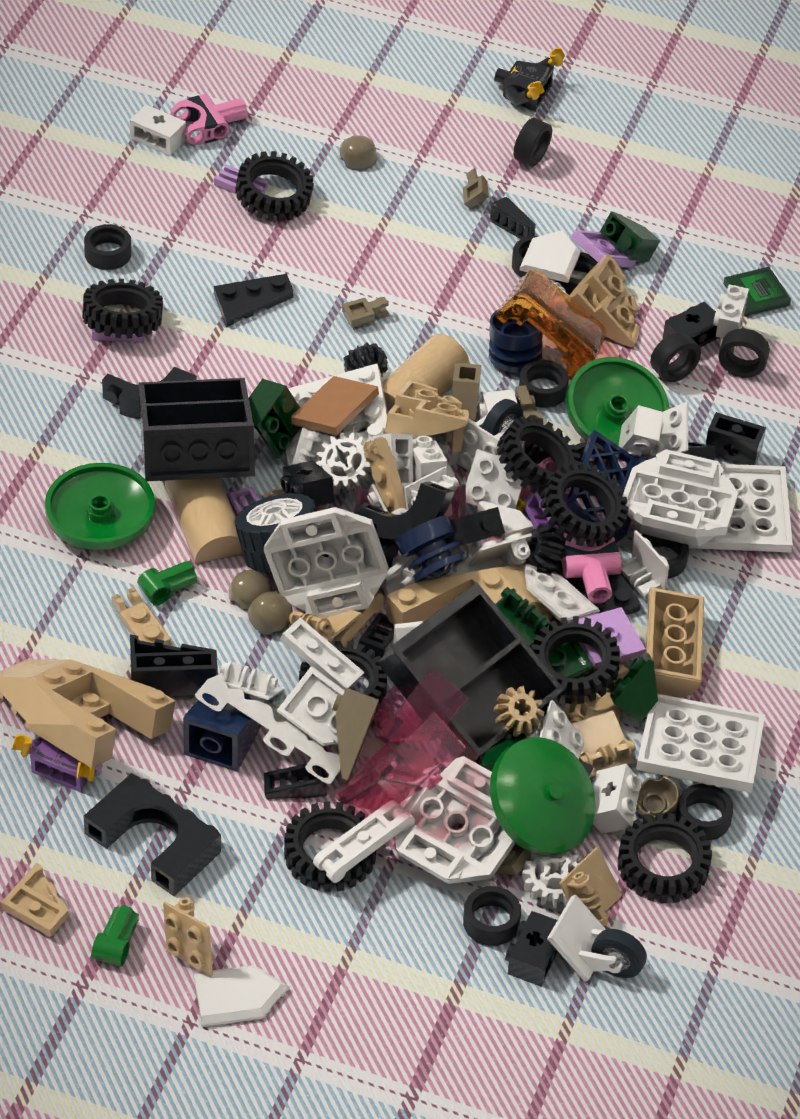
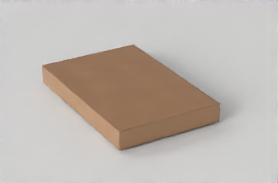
M333 376L291 416L292 425L337 436L379 395L378 386Z

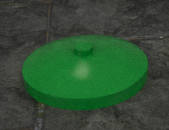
M619 357L599 358L582 366L571 380L566 393L567 415L574 429L585 441H588L590 433L596 430L619 446L622 425L638 405L661 412L669 409L666 392L659 380L642 365Z
M89 463L68 470L52 483L45 498L46 519L52 531L65 542L90 550L113 549L133 542L149 528L155 513V498L149 483L145 482V479L136 471L113 463Z
M532 737L523 739L506 748L495 762L490 779L491 802L500 825L515 843L534 854L554 856L575 848L587 837L595 817L594 790L584 766L569 749L551 739Z

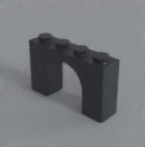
M133 773L128 775L84 815V833L105 849H108L127 830L138 824L157 823L169 828L176 835V838L170 846L151 862V881L172 896H175L221 853V834L214 826L207 825L198 819L191 810H185L175 803L169 795L162 794L153 788L146 779H140Z

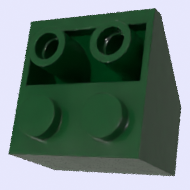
M262 379L249 396L253 424L273 456L279 459L301 428L300 426L292 425L291 416L300 406L286 385Z

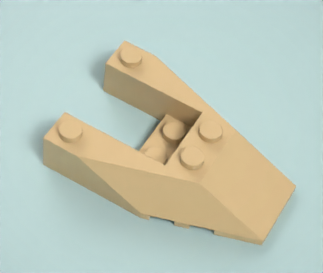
M525 565L495 567L412 583L387 595L386 616L394 626L395 624L424 622L476 582H478L495 604L503 598L501 593L506 587L514 588L523 600H529V605H535L536 610L542 615H547L549 622L555 618L527 591ZM537 570V572L549 575L546 571L542 572Z
M27 659L0 671V698L2 700L7 699L12 705L11 711L16 716L20 714L26 721V728L90 768L112 759L116 728L101 719V717L107 714L112 715L150 739L171 730L175 700L160 690L72 659Z

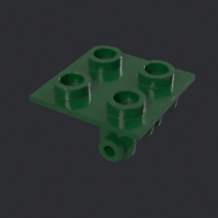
M506 587L502 591L501 596L503 598L495 605L526 643L531 646L536 635L540 636V630L543 627L549 630L550 622L547 620L548 616L542 615L536 610L535 605H529V600H523L514 588Z

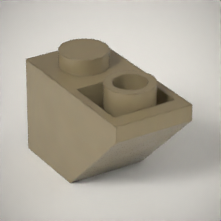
M455 363L452 396L462 403L461 410H468L469 419L476 422L482 365Z

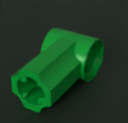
M185 561L160 572L156 568L148 569L139 576L137 583L153 605H160L166 602L173 592L197 583V575L191 562Z
M125 905L114 907L103 933L99 932L95 938L91 958L122 967L128 956L131 937L139 922V914L133 911L131 907Z

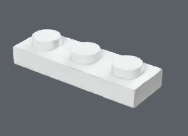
M301 617L280 638L283 643L305 662L343 690L346 688L351 689L364 674L358 666Z

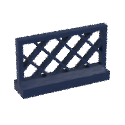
M594 430L589 435L580 462L581 464H587L588 471H590L589 461H594L599 470L597 472L598 475H601L603 471L608 473L606 477L608 482L611 480L610 476L616 475L620 486L614 488L622 487L624 491L632 468L649 460V458L643 454L638 458L634 457ZM595 442L603 447L605 453L599 454ZM616 457L627 463L626 468H620ZM602 459H608L613 470H607ZM571 488L566 502L567 507L579 518L589 522H601L597 513L603 512L604 516L606 515L601 502L598 500L600 507L594 508L590 496H593L591 493L580 488ZM577 498H582L586 509H582L575 504ZM628 515L626 521L614 536L616 543L627 535L631 523Z

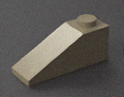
M349 688L345 689L343 695H337L332 708L333 711H336L335 722L341 781L346 786L349 783L379 703L378 699Z

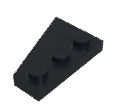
M287 274L214 286V296L226 327L233 325L234 320L240 317L246 319L253 316L254 311L258 309H269L293 298L294 291Z

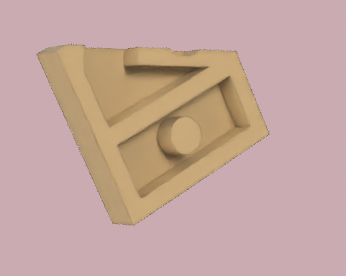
M38 863L31 868L1 901L2 910L50 938L69 917L67 906L57 896V890L52 882H48L43 874V868Z

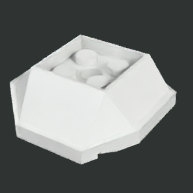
M665 449L656 454L655 458L646 460L632 468L622 497H627L628 502L625 505L629 507L627 515L639 533L699 547L718 535L727 534L737 501L738 491L724 474V469L718 461Z
M337 507L281 520L264 546V553L280 595L284 596L293 606L305 611V614L309 613L319 618H327L351 610L358 611L369 608L389 568L372 519ZM322 554H328L332 557L327 558L322 556Z
M464 756L453 759L452 762L423 770L400 803L402 811L409 812L415 818V823L408 831H401L394 836L398 855L447 884L491 879L515 845V842L500 825L492 806L490 796L492 772ZM456 823L464 824L463 828L459 830L451 829Z

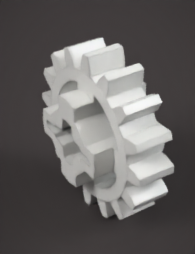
M340 433V439L338 440L331 436L330 440L332 443L329 445L323 443L322 446L325 451L317 452V456L321 461L316 463L333 477V486L337 491L341 489L342 485H344L347 491H350L351 484H355L358 488L361 487L359 480L364 479L368 481L369 478L366 472H372L370 462L364 457L363 445L366 441L362 436L357 439L354 433H351L349 438H346L344 433ZM343 456L347 460L348 467H346V465L343 463Z
M568 851L554 856H539L532 853L530 861H525L522 873V881L525 882L524 890L531 891L532 900L540 897L541 905L543 906L547 901L552 902L553 908L557 907L558 902H562L566 906L568 900L559 883L579 864V856L575 854L570 857L568 856Z

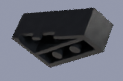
M130 634L132 681L162 691L167 696L175 697L195 695L207 679L218 675L217 650L187 644H181L179 648L164 645V640L155 639L154 643L140 641L138 636Z

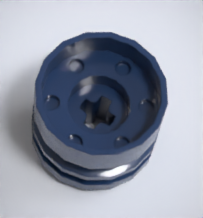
M511 305L502 307L491 315L489 359L495 367L506 372L520 373L526 364L534 360H542L544 319L539 312L526 306Z
M447 515L427 521L394 540L402 557L415 555L417 558L407 566L408 570L412 571L422 568L421 571L412 576L414 583L444 576L467 559L464 551L452 555V552L461 546L459 541L448 544L445 541L455 532Z

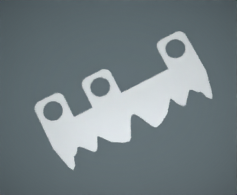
M222 674L207 679L195 694L199 701L215 711H221L229 703L267 728L269 731L263 738V741L280 754L289 756L296 747L310 756L311 759L305 766L306 770L324 783L331 784L340 771L339 752H326L315 740L309 741L305 733L289 721H275L270 705L257 700L245 699L242 690L227 687ZM207 693L214 696L218 700L219 705L214 706L207 703L203 699L202 694ZM277 738L281 740L287 749L280 750L274 747L270 739ZM317 765L324 768L328 772L329 777H320L313 771L312 766Z

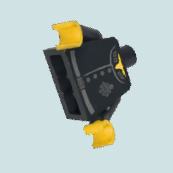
M560 47L553 49L549 53L550 58L548 57L538 63L516 61L510 71L498 68L494 81L504 84V98L510 100L516 106L521 105L536 112L552 87L554 65L559 67L563 64V59L565 58L563 50Z

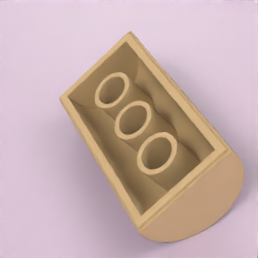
M435 334L431 336L382 382L387 412L394 406L396 394L408 380L437 388L438 396L441 397L453 386L455 363L470 364L469 357L464 348L448 335Z
M220 478L168 480L165 482L167 493L195 564L243 554L234 521L236 517Z
M653 587L649 589L646 652L650 654L654 662L657 694L681 698L691 695L701 685L704 597Z

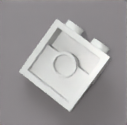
M729 285L726 294H721L718 309H721V311L716 310L713 325L717 326L716 337L721 338L720 346L728 332L742 329L748 288ZM736 346L730 348L733 354L735 353Z

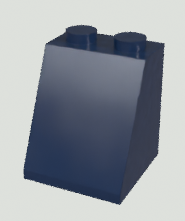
M207 693L202 695L207 703L214 706L219 705L218 700L214 696ZM198 700L183 718L184 755L238 772L262 725L229 703L218 712Z

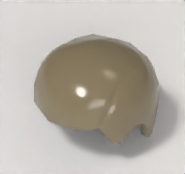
M353 135L345 139L340 145V158L344 160L345 166L349 169H367L377 161L375 144L366 136Z
M244 570L238 573L231 582L229 600L230 602L235 601L242 610L248 609L251 602L259 595L272 591V584L262 573L256 570Z
M270 591L259 595L251 602L248 608V617L256 630L264 635H270L274 632H282L289 626V615L293 612V609L284 596L280 595L277 591Z
M667 776L659 779L647 778L641 784L636 804L637 812L643 817L650 814L653 821H655L656 813H663V820L667 819L669 813L674 814L678 806L680 794L677 784Z

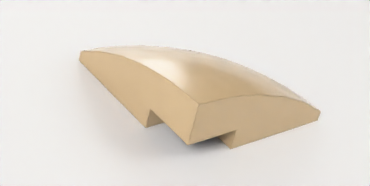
M608 253L583 278L564 304L574 315L598 333L617 343L633 347L638 339L640 326L635 324L634 315L638 312L637 303L634 295L628 294L624 287L625 275Z
M408 380L396 394L395 404L387 414L385 433L413 434V436L441 434L466 426L469 412L468 410H461L462 403L455 397L438 396L437 388Z

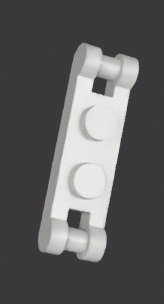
M391 800L320 851L314 857L313 864L319 870H325L326 876L332 882H339L348 870L401 831L405 832L411 829L415 823V818L409 812H403L401 805L395 800ZM339 857L340 859L334 863L333 860Z

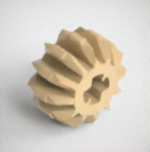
M520 686L517 691L510 687L506 690V695L500 694L497 698L499 704L494 707L493 712L499 714L495 719V723L505 724L503 732L512 729L514 737H518L521 732L527 736L532 733V728L537 729L541 725L539 719L544 716V711L538 708L541 706L542 700L533 699L535 691H530L526 694L524 686Z

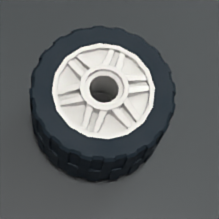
M278 494L253 502V504L240 511L234 522L246 565L256 571L271 572L264 553L265 543L281 520L317 512L314 500L303 494Z

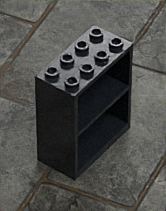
M245 378L139 382L140 429L145 482L255 476L254 424Z
M478 582L390 646L378 662L381 669L454 759L464 756L480 766L487 749L514 737L512 729L503 732L504 723H495V719L499 714L493 711L494 707L499 704L497 698L500 694L506 695V690L510 687L517 691L520 686H524L526 694L530 691H535L533 699L542 700V704L538 708L544 711L545 716L550 701L553 700L557 705L560 702L558 696L565 690Z

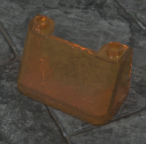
M535 270L528 271L519 280L494 315L502 323H505L508 319L518 320L516 323L520 326L527 320L561 348L564 354L560 360L563 363L566 361V370L570 380L573 379L582 366L597 358L607 335L605 327L543 273Z

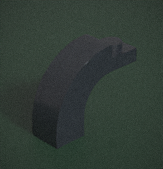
M173 367L161 381L197 380V376ZM107 373L102 379L103 399L118 404L121 415L140 419L139 385Z
M430 481L420 484L416 499L411 508L401 515L390 513L368 503L357 505L354 514L372 519L374 527H377L378 537L396 539L427 521L445 515L455 491Z
M495 507L449 520L455 532L445 541L447 544L459 541L462 546L505 534L499 508Z

